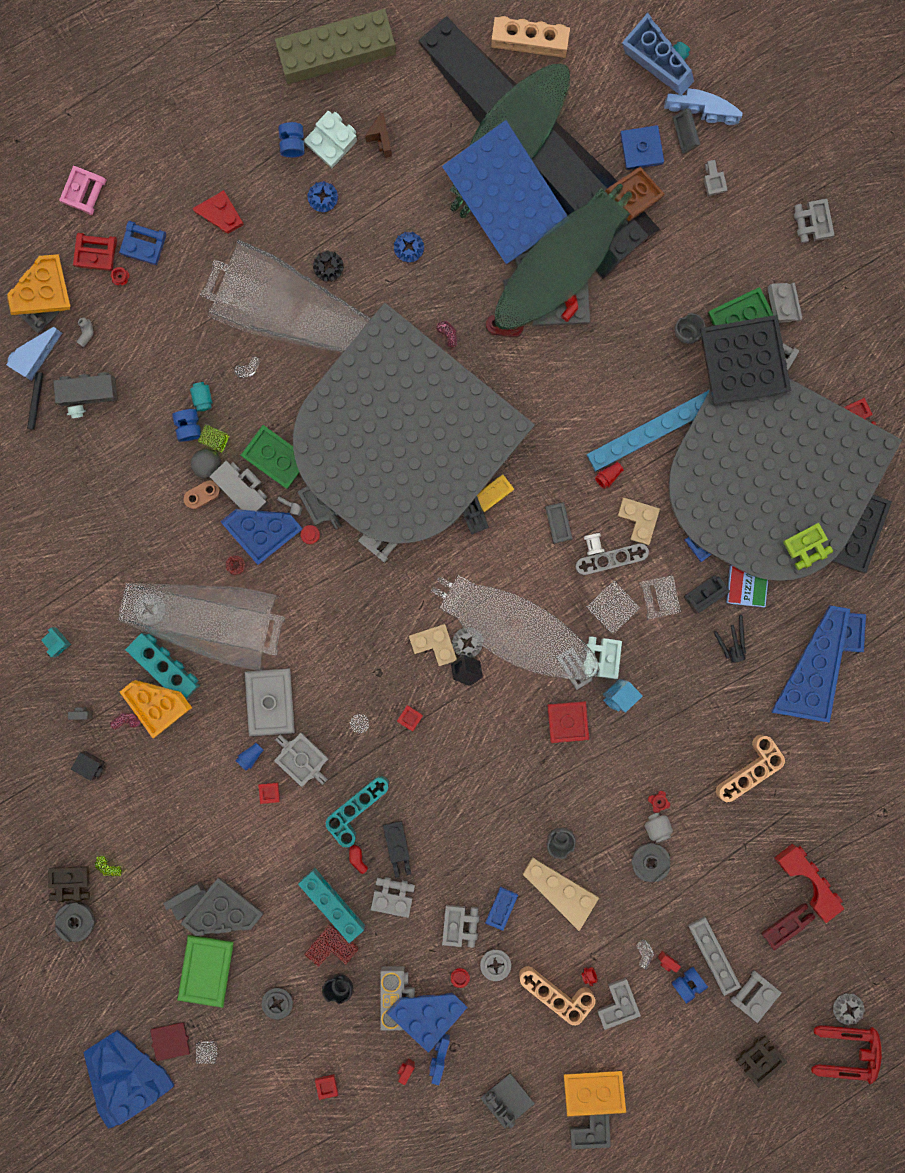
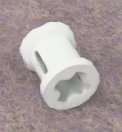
M600 533L584 537L589 550L587 552L588 555L605 552L601 547Z

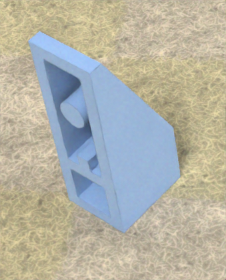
M52 327L17 348L15 352H12L8 357L6 365L32 381L62 333L55 327Z

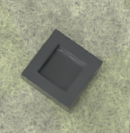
M74 707V711L68 712V720L93 718V711H86V707Z

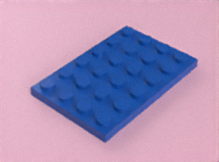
M507 120L442 166L506 264L570 220Z

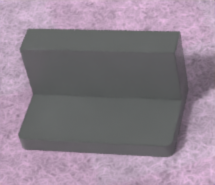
M200 881L169 898L163 904L166 910L171 908L176 919L180 920L189 914L207 891Z

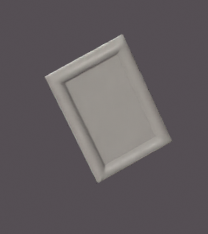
M290 668L246 671L245 687L249 737L295 733Z

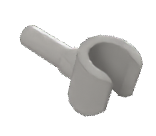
M280 496L277 500L291 507V514L301 515L302 507L300 505L289 502Z

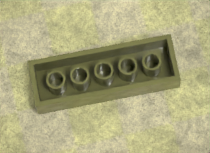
M385 9L275 39L287 84L396 55L395 42Z

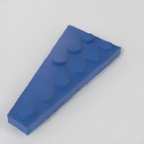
M829 605L771 710L772 713L830 723L850 609Z

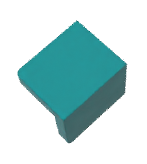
M51 627L48 629L49 633L41 641L49 649L46 652L50 657H58L71 644L56 627Z

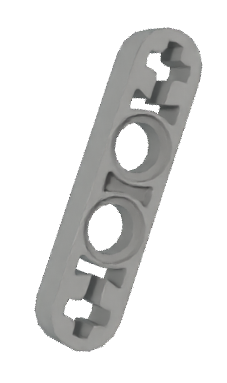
M636 544L584 557L576 562L575 569L580 575H588L645 560L648 557L649 550L644 544ZM637 547H640V550H644L642 558L639 555L632 556L633 560L630 561V554L627 549H631L630 553L636 552ZM618 552L626 554L625 562L620 563L616 560ZM604 556L607 558L608 564L606 567L598 565L597 560L599 557ZM594 558V566L596 570H593V566L588 567L587 572H584L583 569H579V566L582 565V561H584L585 564L592 563L590 559Z

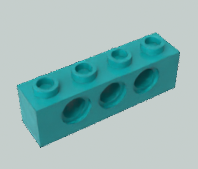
M141 633L125 650L164 688L181 692L187 700L200 687L197 683L199 680L192 673L188 674L184 670L185 666L177 659L174 661L170 657L171 653L164 646L160 647L156 644L157 639L152 634ZM149 648H152L155 652L154 657L151 659L146 654ZM163 661L168 663V670L166 672H163L160 668ZM177 674L182 677L180 685L174 682V677Z
M316 868L312 869L300 880L298 885L348 943L364 931L365 924Z

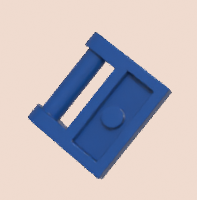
M128 221L119 253L123 256L157 266L166 239V232L161 230L158 232ZM136 232L157 239L156 244L134 238L133 234Z

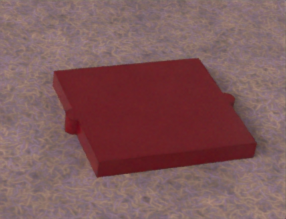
M184 1022L150 1029L153 1042L151 1046L154 1047L156 1061L190 1054L189 1036L186 1034Z

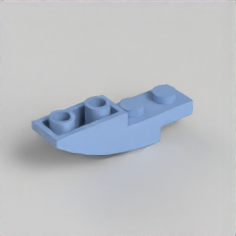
M688 88L685 95L682 96L668 94L665 99V109L678 112L687 108L691 109L692 114L701 112V120H706L708 123L725 122L727 125H735L742 118V112L728 101L697 89Z

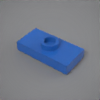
M500 886L485 923L503 931L518 894Z

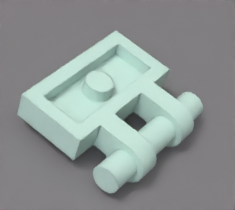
M589 637L588 644H586L587 659L584 661L585 675L592 676L593 669H598L597 677L618 679L622 641L603 638L601 639V645H596L597 638ZM595 652H600L599 663L594 662Z

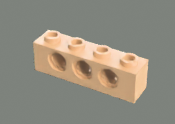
M506 16L495 17L491 48L566 58L570 27L562 24L549 25L542 21L537 23L529 22L526 19L513 20ZM514 31L516 34L509 35L508 32ZM533 34L535 37L529 38L526 35ZM551 36L553 40L549 41L545 37Z

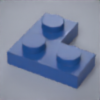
M444 1034L435 1045L434 1050L437 1051L436 1058L432 1057L429 1076H432V1084L435 1085L440 1084L444 1070V1060L450 1042V1035Z

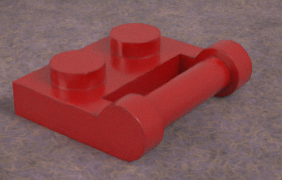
M77 233L73 266L112 271L117 238L112 236L109 238L85 236L84 233ZM84 243L106 245L108 248L107 250L83 247Z

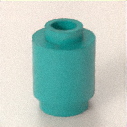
M204 382L193 384L190 392L197 412L212 409L211 404L213 402L209 385H205Z

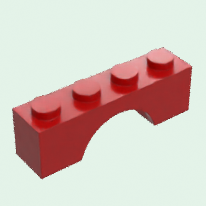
M791 844L774 859L790 877L804 875L810 879L813 885V897L809 904L820 919L827 923L844 910L841 905L843 901L836 892L832 893L829 887L831 885L824 877L820 878L817 874L819 869L812 861L810 863L805 858L807 854L802 847Z

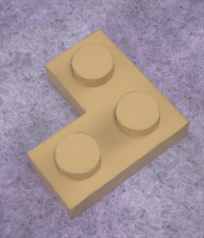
M622 498L617 517L635 522L630 538L631 541L649 545L660 508Z
M445 624L409 636L414 654L433 648L439 666L457 660Z

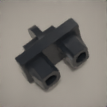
M476 496L463 512L470 534L489 528Z

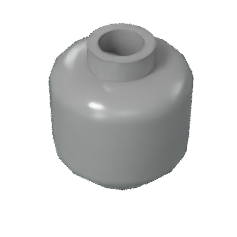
M655 813L648 817L649 821L645 823V829L650 840L660 843L671 838L670 835L673 833V828L666 815L660 816L659 813Z

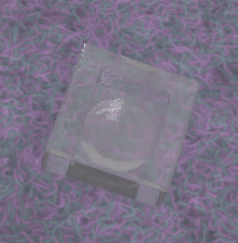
M197 1042L196 1064H215L217 1061V1042Z

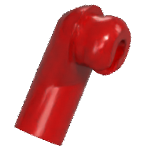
M567 292L564 295L567 309L562 313L561 317L566 322L571 319L579 308L577 297L573 292Z
M352 845L349 848V862L360 874H364L368 867L362 862V850L359 846Z

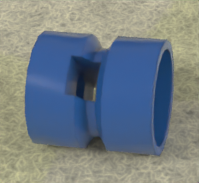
M295 122L279 125V139L282 140L279 143L280 154L290 158L304 155L303 125Z
M196 409L182 410L172 414L174 425L178 427L175 431L179 442L191 441L202 437L200 425H197L199 418Z
M693 966L684 972V977L679 976L671 982L686 1004L695 998V993L700 994L708 988ZM690 980L695 984L692 988L687 984Z

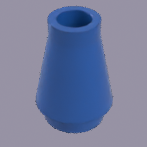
M255 743L237 755L238 758L235 761L247 771L253 767L264 750Z

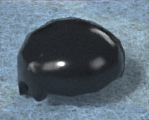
M343 974L330 976L322 986V995L327 1002L334 1001L337 1004L348 1001L354 992L352 981Z

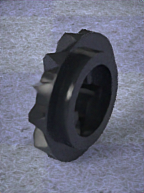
M327 250L326 252L319 253L314 258L313 269L319 279L334 281L343 272V261L338 254ZM331 260V265L334 268H328L325 271L323 263H328Z

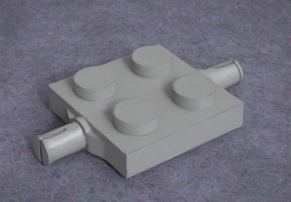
M302 732L290 742L281 734L275 739L283 749L274 761L301 787L314 777L322 785L328 780L319 771L329 758Z

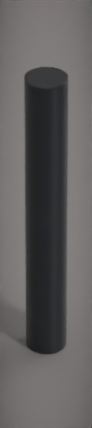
M39 372L35 374L27 429L35 430L44 375Z

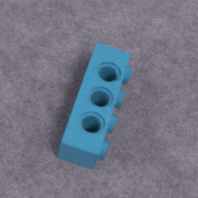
M618 679L602 694L605 697L603 701L610 708L625 713L643 697L629 681Z

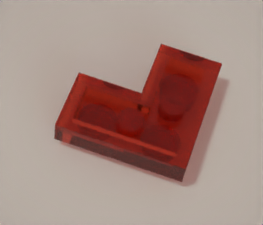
M329 923L304 955L318 967L331 952L344 964H347L359 948L353 942L348 943L341 933Z

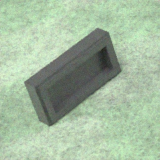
M686 108L672 117L682 153H688L700 145L691 109Z
M564 502L545 506L553 544L572 540Z

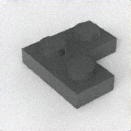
M609 1114L589 1115V1126L570 1127L571 1148H610Z

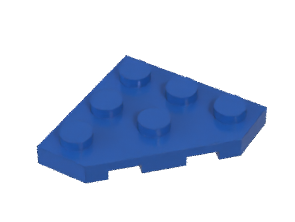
M235 509L221 521L223 526L257 565L302 530V527L290 513Z
M445 993V995L433 994L412 998L400 997L386 1013L429 1053L467 1009V1006L453 993Z

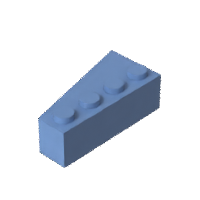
M647 13L622 42L625 54L682 96L694 82L692 70Z

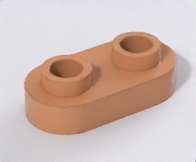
M212 480L206 481L187 491L184 495V503L191 509H198L217 499L221 493V488ZM208 487H213L212 493L207 492ZM191 496H196L195 502L190 501Z

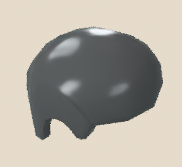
M688 313L687 316L679 318L674 328L675 336L682 343L693 344L701 339L700 329L706 327L705 322L699 315Z
M212 449L199 450L191 458V469L200 478H210L222 465L221 457Z
M565 827L555 828L547 837L546 846L549 854L556 859H565L570 852L574 851L576 838L573 832Z

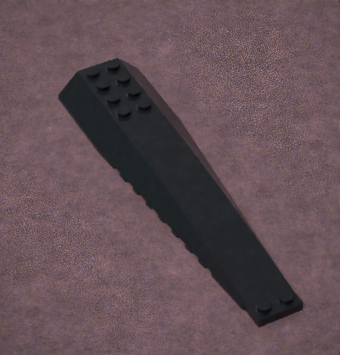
M448 16L419 39V44L431 56L432 62L453 90L457 92L462 102L472 112L473 117L484 128L486 134L507 120L570 219L558 229L602 279L615 270L618 264L643 242L646 243L660 231L659 227L644 211L631 221H628L604 194L607 188L618 181L459 30Z

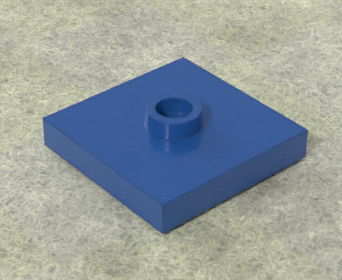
M658 125L620 132L626 170L664 164Z

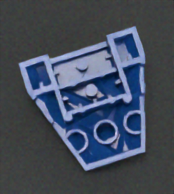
M118 1030L83 1052L97 1111L108 1129L121 1125L146 1109L175 1085L165 1068L161 1065L157 1066L149 1059L150 1056L148 1054L140 1052L136 1045Z

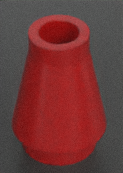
M616 462L614 465L599 471L595 480L601 488L605 489L613 484L624 469L620 463Z

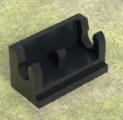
M714 575L683 597L694 613L698 614L727 595L730 590L719 576Z

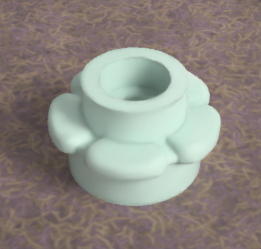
M83 405L67 407V415H71L72 418L83 417V413L86 412Z

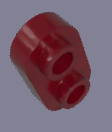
M491 315L486 321V329L492 335L515 338L522 334L524 324L517 317ZM497 321L499 326L494 327L492 322ZM517 324L518 328L512 329L511 325Z

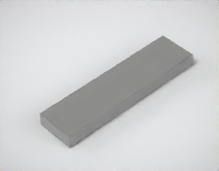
M704 916L689 924L688 927L722 994L725 996L741 988L706 917Z

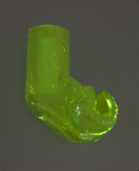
M104 856L96 858L95 868L104 876H121L122 867L109 866Z

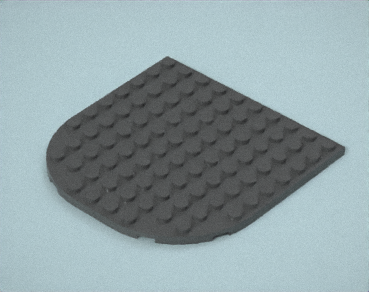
M384 302L304 400L294 426L293 450L298 470L309 489L352 527L380 541L397 544L414 543L429 539L450 527L463 514L535 424Z
M790 378L791 391L788 393L713 405L710 389L674 455L670 467L668 485L669 500L674 516L679 526L682 527L692 542L707 553L748 575L775 581L794 580L811 575L824 568L837 557L848 542L902 442V439ZM819 523L828 539L821 544L823 548L831 546L833 553L827 555V558L824 560H817L808 568L804 567L801 570H797L795 563L801 561L800 556L791 558L783 541ZM812 548L806 551V553L810 556L816 553V550Z

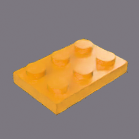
M622 1071L564 1075L567 1117L626 1113Z

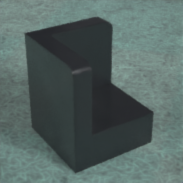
M462 655L451 663L453 680L471 686L483 678L481 662L474 658Z

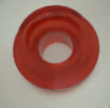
M231 556L226 561V569L229 573L238 575L244 571L245 562L239 556ZM234 562L239 563V567L237 569L233 568Z

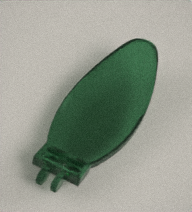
M561 63L548 65L512 87L487 113L475 132L470 145L507 120L532 159L548 137L563 107L570 86L569 68ZM453 184L450 191L458 197L453 201L450 210L455 212L464 199ZM467 204L460 212L461 218H465L470 212Z
M618 184L609 195L600 188L587 205L571 213L550 229L527 253L508 281L495 310V323L497 327L509 330L529 324L555 310L578 292L602 262L614 238L616 229L630 215L623 206L630 200L632 193L627 192L617 203L614 198L621 193L624 187L622 184Z

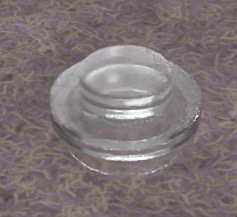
M357 714L352 717L350 727L356 733H364L369 728V719L363 714Z

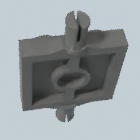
M308 486L297 491L316 526L324 521H331L335 530L338 527H342L337 518L338 514L316 497Z

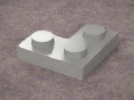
M626 978L608 984L615 1003L597 1009L604 1030L641 1016Z

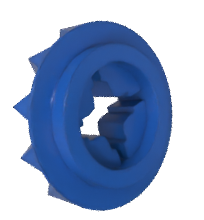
M325 181L316 182L315 185L310 187L307 194L310 206L319 212L330 211L338 201L337 190L332 184ZM324 190L325 195L328 197H325L321 203L318 195H321V192Z
M404 232L398 235L394 242V252L400 260L414 262L422 256L424 242L420 235L414 232ZM404 242H407L408 244L412 242V248L414 252L410 249L404 251V249L406 248Z

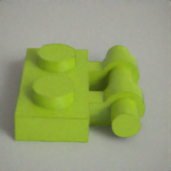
M819 523L783 541L791 558L797 556L801 558V561L795 563L797 570H801L804 567L808 568L812 566V563L819 559L824 560L827 558V555L833 553L831 546L823 548L821 544L828 539ZM815 548L816 553L808 556L806 551Z

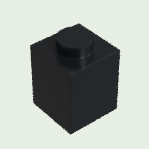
M87 751L79 753L70 770L91 781L102 775L105 769L103 768L105 762Z

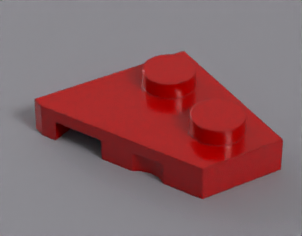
M224 190L192 208L197 215L202 216L227 234L244 225Z

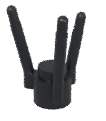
M739 615L740 644L738 645L735 627L731 625L734 646L729 647L730 651L726 648L718 632H714L726 659L730 658L731 663L746 659L742 615Z

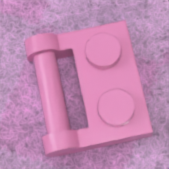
M73 165L59 201L89 215H93L95 210L93 207L102 185L105 186L107 180L102 176ZM92 180L95 184L85 205L82 201Z

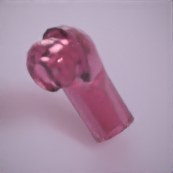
M448 321L439 322L436 326L437 331L447 335L448 347H456V329Z
M123 713L112 720L110 725L115 730L125 723H129L130 727L135 728L139 726L140 721L136 714Z

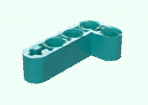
M383 776L374 778L327 818L326 827L342 847L346 848L354 844L356 832L349 822L387 792L389 788L387 778ZM376 782H383L384 789L382 790L381 788H379L375 791V793H373L372 790L377 786ZM367 793L370 796V801L367 803L362 802L360 795ZM348 805L353 806L355 813L352 815L347 814L345 807ZM338 818L340 825L338 827L332 826L330 819ZM350 833L352 840L350 842L344 841L342 834Z

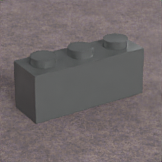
M107 372L98 373V376L92 377L88 374H82L78 376L79 378L72 379L70 376L60 377V380H53L55 403L59 406L118 401L116 378Z

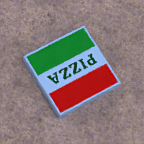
M730 565L727 587L730 592L727 594L726 603L765 607L768 580L748 575Z

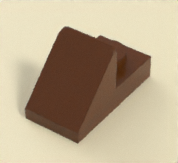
M380 113L366 133L365 139L366 142L378 141L379 151L384 152V157H392L384 113Z

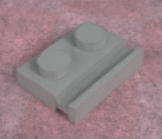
M795 283L770 284L767 289L773 316H778L779 323L800 321L802 314Z

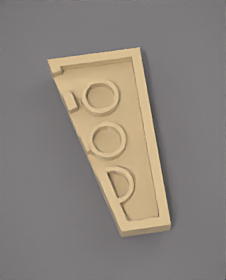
M532 857L523 875L580 931L599 897Z

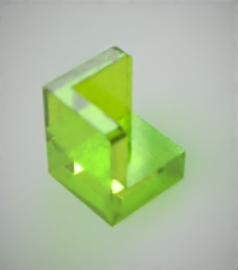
M205 424L198 442L222 453L229 435Z

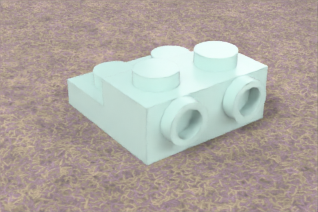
M327 111L316 123V128L305 138L304 144L329 167L333 168L357 142L355 129L349 124L345 126L341 122L342 118L336 112L332 114L330 111Z

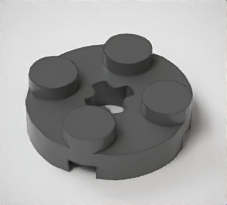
M653 842L642 844L634 851L631 858L633 871L643 881L659 882L669 873L670 856L659 844ZM648 858L656 859L654 861V867H652L651 865L648 867L646 866V864L648 863Z
M81 902L68 903L55 916V931L65 941L79 942L91 934L96 918L87 905ZM72 917H73L74 919L77 918V919L79 920V921H78L79 926H77V925L72 926V925H71V923H72L71 918H72Z

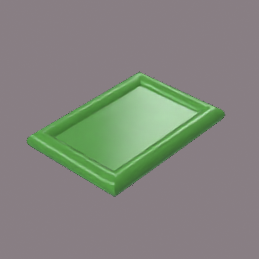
M188 935L177 1001L223 1008L234 942Z

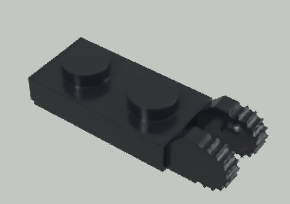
M397 821L383 824L395 878L400 877V870L397 864L400 861H404L407 875H412L403 822Z

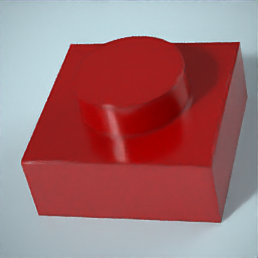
M407 705L397 722L413 732L423 714Z
M279 782L258 785L260 804L280 802Z
M663 951L659 954L660 965L669 972L672 969L677 973L681 968L680 964Z
M408 1058L406 1063L402 1062L397 1071V1074H399L398 1082L403 1085L407 1083L415 1068V1062Z
M335 1074L315 1079L319 1100L338 1096Z

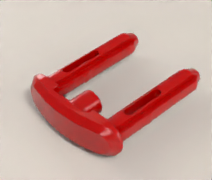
M824 1025L814 1028V1034L823 1038L868 1041L870 1049H859L860 1061H869L867 1069L817 1064L811 1067L813 1074L819 1077L867 1081L868 1084L876 1081L881 1066L882 1053L880 1037L875 1028L858 1029Z

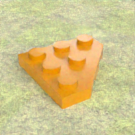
M59 254L39 256L32 267L19 279L17 285L9 291L7 300L11 315L70 310Z
M134 680L120 691V694L152 738L158 736L192 709L181 692Z

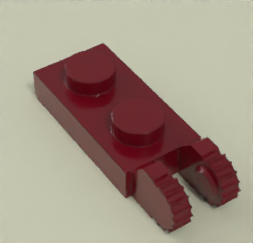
M806 903L799 905L794 911L789 912L761 933L773 950L778 949L797 935L815 919L813 913L807 914L801 921L798 919V916L808 909Z

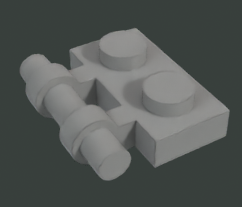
M827 199L808 202V210L804 211L802 204L794 206V219L797 220L798 224L797 234L802 244L809 242L808 234H813L814 241L835 236ZM809 217L810 227H806L804 218Z
M387 877L385 879L377 878L376 885L383 886V890L374 891L371 910L409 918L412 897L405 896L406 891L414 893L415 885L407 884V881H392L391 878ZM389 888L398 889L400 894L389 893L388 890Z
M446 905L442 945L462 947V939L468 940L467 947H475V940L478 939V933H476L477 923L480 918L477 907H471L470 914L467 915L465 914V906ZM464 922H469V932H463Z

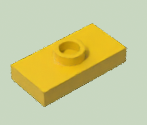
M503 474L477 495L483 512H486L514 490Z

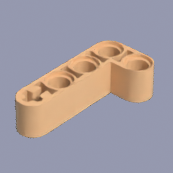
M757 735L753 739L752 745L759 758L717 786L716 795L725 802L735 800L784 766V756L770 737ZM762 739L767 741V746L764 749H761L759 746ZM776 755L778 761L776 764L771 765L770 759ZM757 766H761L762 772L756 776L754 769ZM741 777L746 778L744 786H739L738 780ZM725 788L729 790L728 796L723 795Z
M523 967L519 972L521 985L571 1025H579L595 1005V997L589 988H580L571 999L532 967ZM531 974L533 981H531L530 979L525 980L524 976H530ZM541 986L548 987L546 993H540L538 989ZM584 995L591 996L588 1002H582L581 998ZM561 998L564 1001L561 1005H555L553 1003L554 1000ZM576 1010L579 1012L578 1015L574 1018L570 1017L569 1013Z

